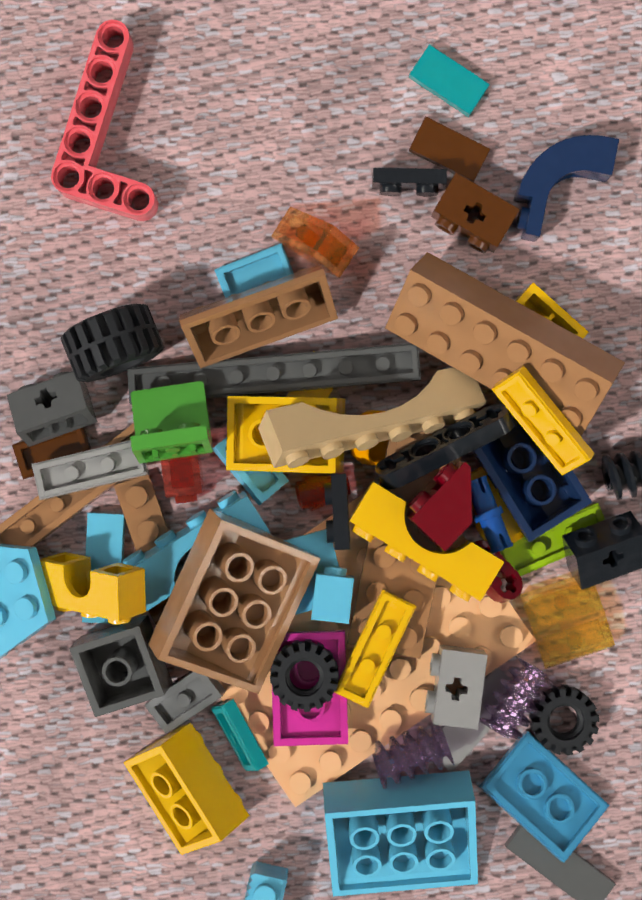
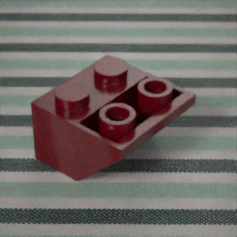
M451 462L444 465L433 477L437 484L429 492L421 490L407 505L411 511L406 517L444 551L472 524L471 467L466 462H457L456 464Z

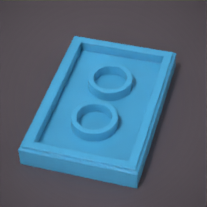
M525 731L479 785V788L563 863H565L610 806L550 750H547L529 731Z

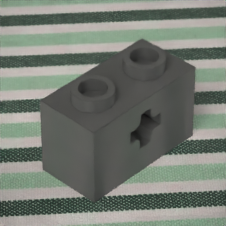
M73 371L60 372L54 375L52 379L38 384L24 385L18 391L7 395L16 433L28 447L97 422L86 383L76 380Z

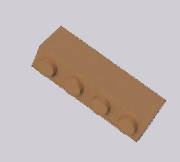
M318 264L180 314L179 322L201 369L338 319L325 272Z

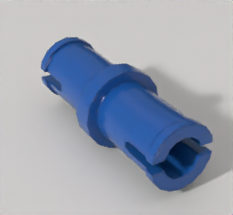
M487 475L471 481L472 504L477 514L473 517L476 523L480 522L490 548V553L493 554L513 546V542H511L501 516L504 513L502 506H497L487 481Z

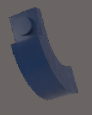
M599 135L575 136L554 144L535 159L521 179L513 200L527 204V207L521 206L517 220V228L522 229V240L535 242L540 237L548 195L552 187L557 183L569 178H586L606 182L612 176L619 139Z

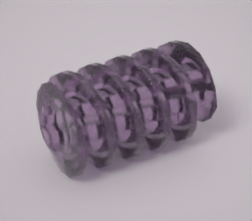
M516 655L515 657L522 667L509 666L508 670L514 677V680L501 679L500 683L507 690L506 693L493 692L492 695L499 704L498 706L486 704L485 709L491 717L490 719L480 717L479 721L506 738L520 740L523 735L516 725L528 727L530 724L524 712L536 714L538 711L531 700L544 701L546 696L539 687L552 688L554 684L546 673Z
M432 722L431 734L428 735L424 728L419 726L417 727V739H414L408 731H404L402 744L392 735L389 736V748L386 749L378 740L375 741V753H372L383 789L387 788L388 776L397 785L400 784L402 771L412 780L415 779L417 766L427 775L430 773V762H433L439 770H442L444 768V757H447L454 765L442 728Z

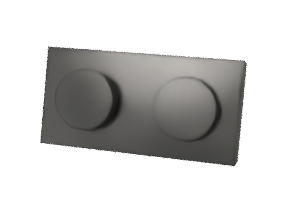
M190 671L172 683L164 696L149 700L144 706L167 734L221 698L226 690L218 680Z

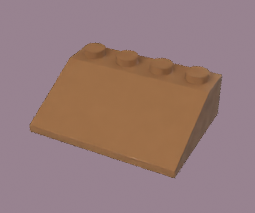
M210 508L148 645L160 661L259 694L321 558L244 521Z

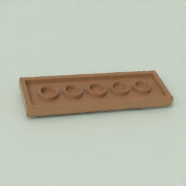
M418 432L400 442H391L390 439L386 457L432 434ZM460 457V458H458V459H456V460H454V461H452V462H453L454 464H456L457 462H461V458H462V457ZM442 467L402 487L388 490L406 501L405 524L412 539L425 549L439 552L443 550L431 541L406 515L411 511L407 507L408 503L421 490L429 492L437 484L433 477ZM374 537L372 542L368 541L347 644H356L381 590L384 589L417 606L394 654L420 659L436 582L416 571L420 564L409 557H406L405 561L401 562L384 550L388 544Z

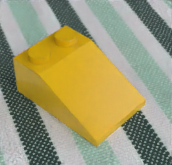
M228 396L226 470L329 474L344 472V452L332 459H323V457L310 459L304 465L296 468H289L287 465L274 468L258 427L266 410L300 402L321 410L345 414L346 399Z

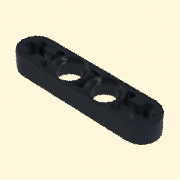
M504 404L488 406L384 458L375 467V472L382 487L388 490L402 487L506 435L515 425L510 411Z

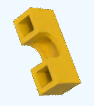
M68 552L40 559L51 602L55 606V610L81 612V616L85 618H106L110 624H126L131 621V617L146 612L145 568L114 563L91 570V557Z

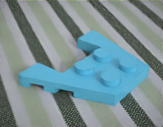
M0 544V659H2L13 648L24 643L56 619L36 547Z

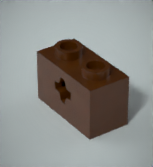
M455 173L431 217L437 220L435 225L440 230L450 235L458 232L467 237L466 243L473 249L481 253H486L487 250L494 253L520 209L462 175ZM475 209L479 212L477 217L479 220L476 219L472 224L467 221V213Z

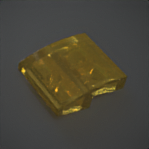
M574 577L520 594V599L545 669L615 646L595 585L581 590Z

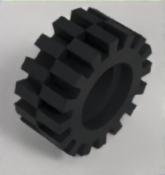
M308 639L301 642L299 640L293 641L292 644L285 645L273 661L270 675L275 696L280 698V702L284 706L288 704L292 710L304 709V712H310L311 708L316 707L319 709L323 707V703L329 702L332 699L333 693L337 689L339 678L338 665L331 651L325 649L323 644L319 642L317 644ZM300 661H309L319 670V680L310 689L297 688L291 682L290 670Z
M561 684V687L553 685L549 687L550 690L546 692L544 690L541 691L537 701L534 699L531 704L533 706L532 711H529L530 727L535 737L547 750L551 749L553 753L559 755L560 752H564L566 755H573L572 751L577 750L579 753L585 750L583 746L586 743L591 745L594 741L591 738L593 733L597 734L599 730L596 726V722H599V715L595 711L597 708L594 703L579 689L569 687L568 685ZM560 706H570L577 714L575 727L566 733L556 732L550 724L552 712Z

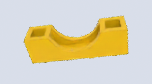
M372 482L349 519L350 522L355 524L352 532L370 543L376 537L388 544L384 550L401 562H404L406 557H409L420 565L416 571L436 582L439 576L452 584L449 591L468 602L473 596L481 601L504 561L469 540L449 551H431L421 547L412 539L405 524L406 501Z

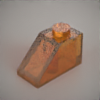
M291 206L271 235L274 240L282 243V245L314 266L319 264L325 272L338 278L341 277L359 249L353 241L334 225Z

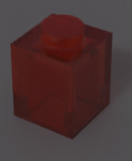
M201 455L161 460L165 498L175 497L176 504L198 501L197 494L205 493Z

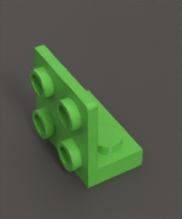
M202 381L131 392L135 436H130L132 452L139 464L213 453L206 392Z

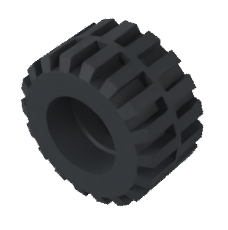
M129 304L99 313L73 325L60 338L76 380L83 382L104 379L137 367L155 358L165 348L150 309L146 304Z

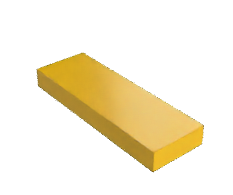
M525 366L520 367L494 385L492 391L562 476L592 459L595 454Z
M384 589L381 590L338 680V686L334 693L366 708L369 707L417 607L415 604Z

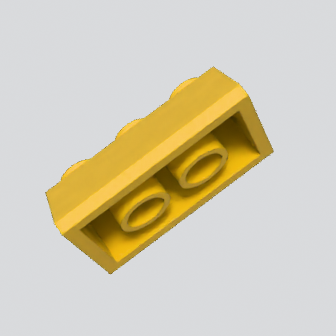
M191 722L173 730L123 762L181 855L221 842L250 816L243 806L242 799L234 792L224 776L221 766L214 760L205 746L201 734L195 730Z

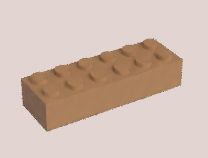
M428 252L410 269L385 329L490 389L506 376L525 366L581 437L625 362Z

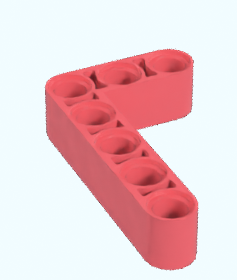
M111 19L103 22L96 32L52 169L51 180L56 189L68 199L137 221H147L156 215L159 205L152 189L142 182L96 168L134 48L133 40L127 27L122 22ZM116 35L124 37V41L119 47L110 48L107 46V42L111 37ZM103 70H111L113 72L109 81L105 83H98L96 81L99 72ZM99 104L102 106L100 114L96 117H85V111L90 105ZM86 138L90 140L88 150L82 153L74 152V145L79 139ZM78 173L79 181L74 187H63V180L66 175ZM103 184L114 185L112 196L107 199L98 198V189ZM144 194L149 196V204L143 210H134L132 208V201L137 195Z

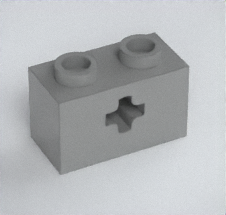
M440 644L438 654L432 653L430 676H435L434 691H427L425 713H431L430 718L433 724L478 730L488 657L484 650ZM454 677L458 678L463 685V688H457L455 695L451 694L446 684H453Z

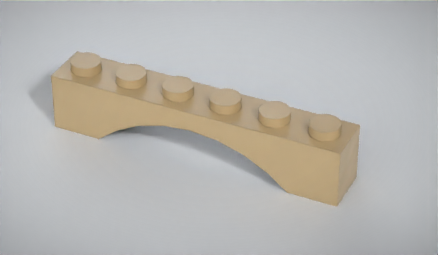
M452 367L437 371L428 385L413 399L399 407L382 413L367 415L338 414L300 402L266 410L258 429L273 467L277 468L287 465L289 468H296L304 465L310 459L318 457L332 459L341 455L346 450L357 448L359 451H364L374 447L378 442L390 439L391 442H400L412 434L422 431L425 434L435 433L446 425L454 424L480 411L487 401L475 379Z

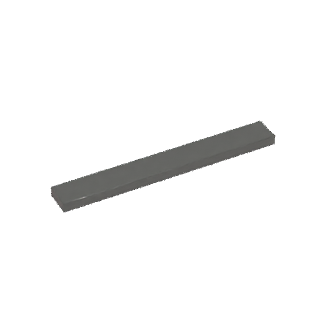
M412 343L226 359L201 369L197 362L133 367L127 370L130 405H132L131 392L196 381L204 383L206 399L421 381L419 348Z

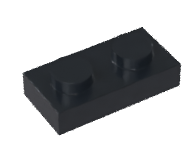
M373 168L372 189H380V195L384 196L401 195V190H416L417 196H437L438 191H444L447 185V169Z
M346 473L331 474V483H324L325 505H332L333 520L326 521L327 543H334L335 550H351Z

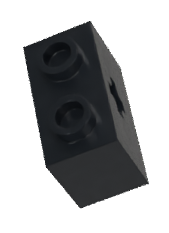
M631 511L562 535L567 567L581 590L642 569V526Z

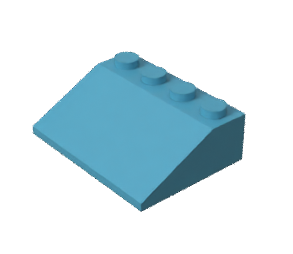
M469 770L323 783L324 813L333 897L478 884L476 805Z

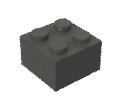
M148 614L132 619L126 624L113 625L80 636L69 648L95 717L164 696L172 684L166 663L158 660L148 645L154 632Z

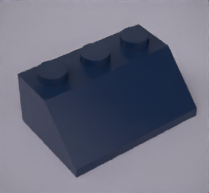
M513 417L515 425L509 433L474 450L473 453L528 542H531L591 504L592 501L573 470L562 476Z

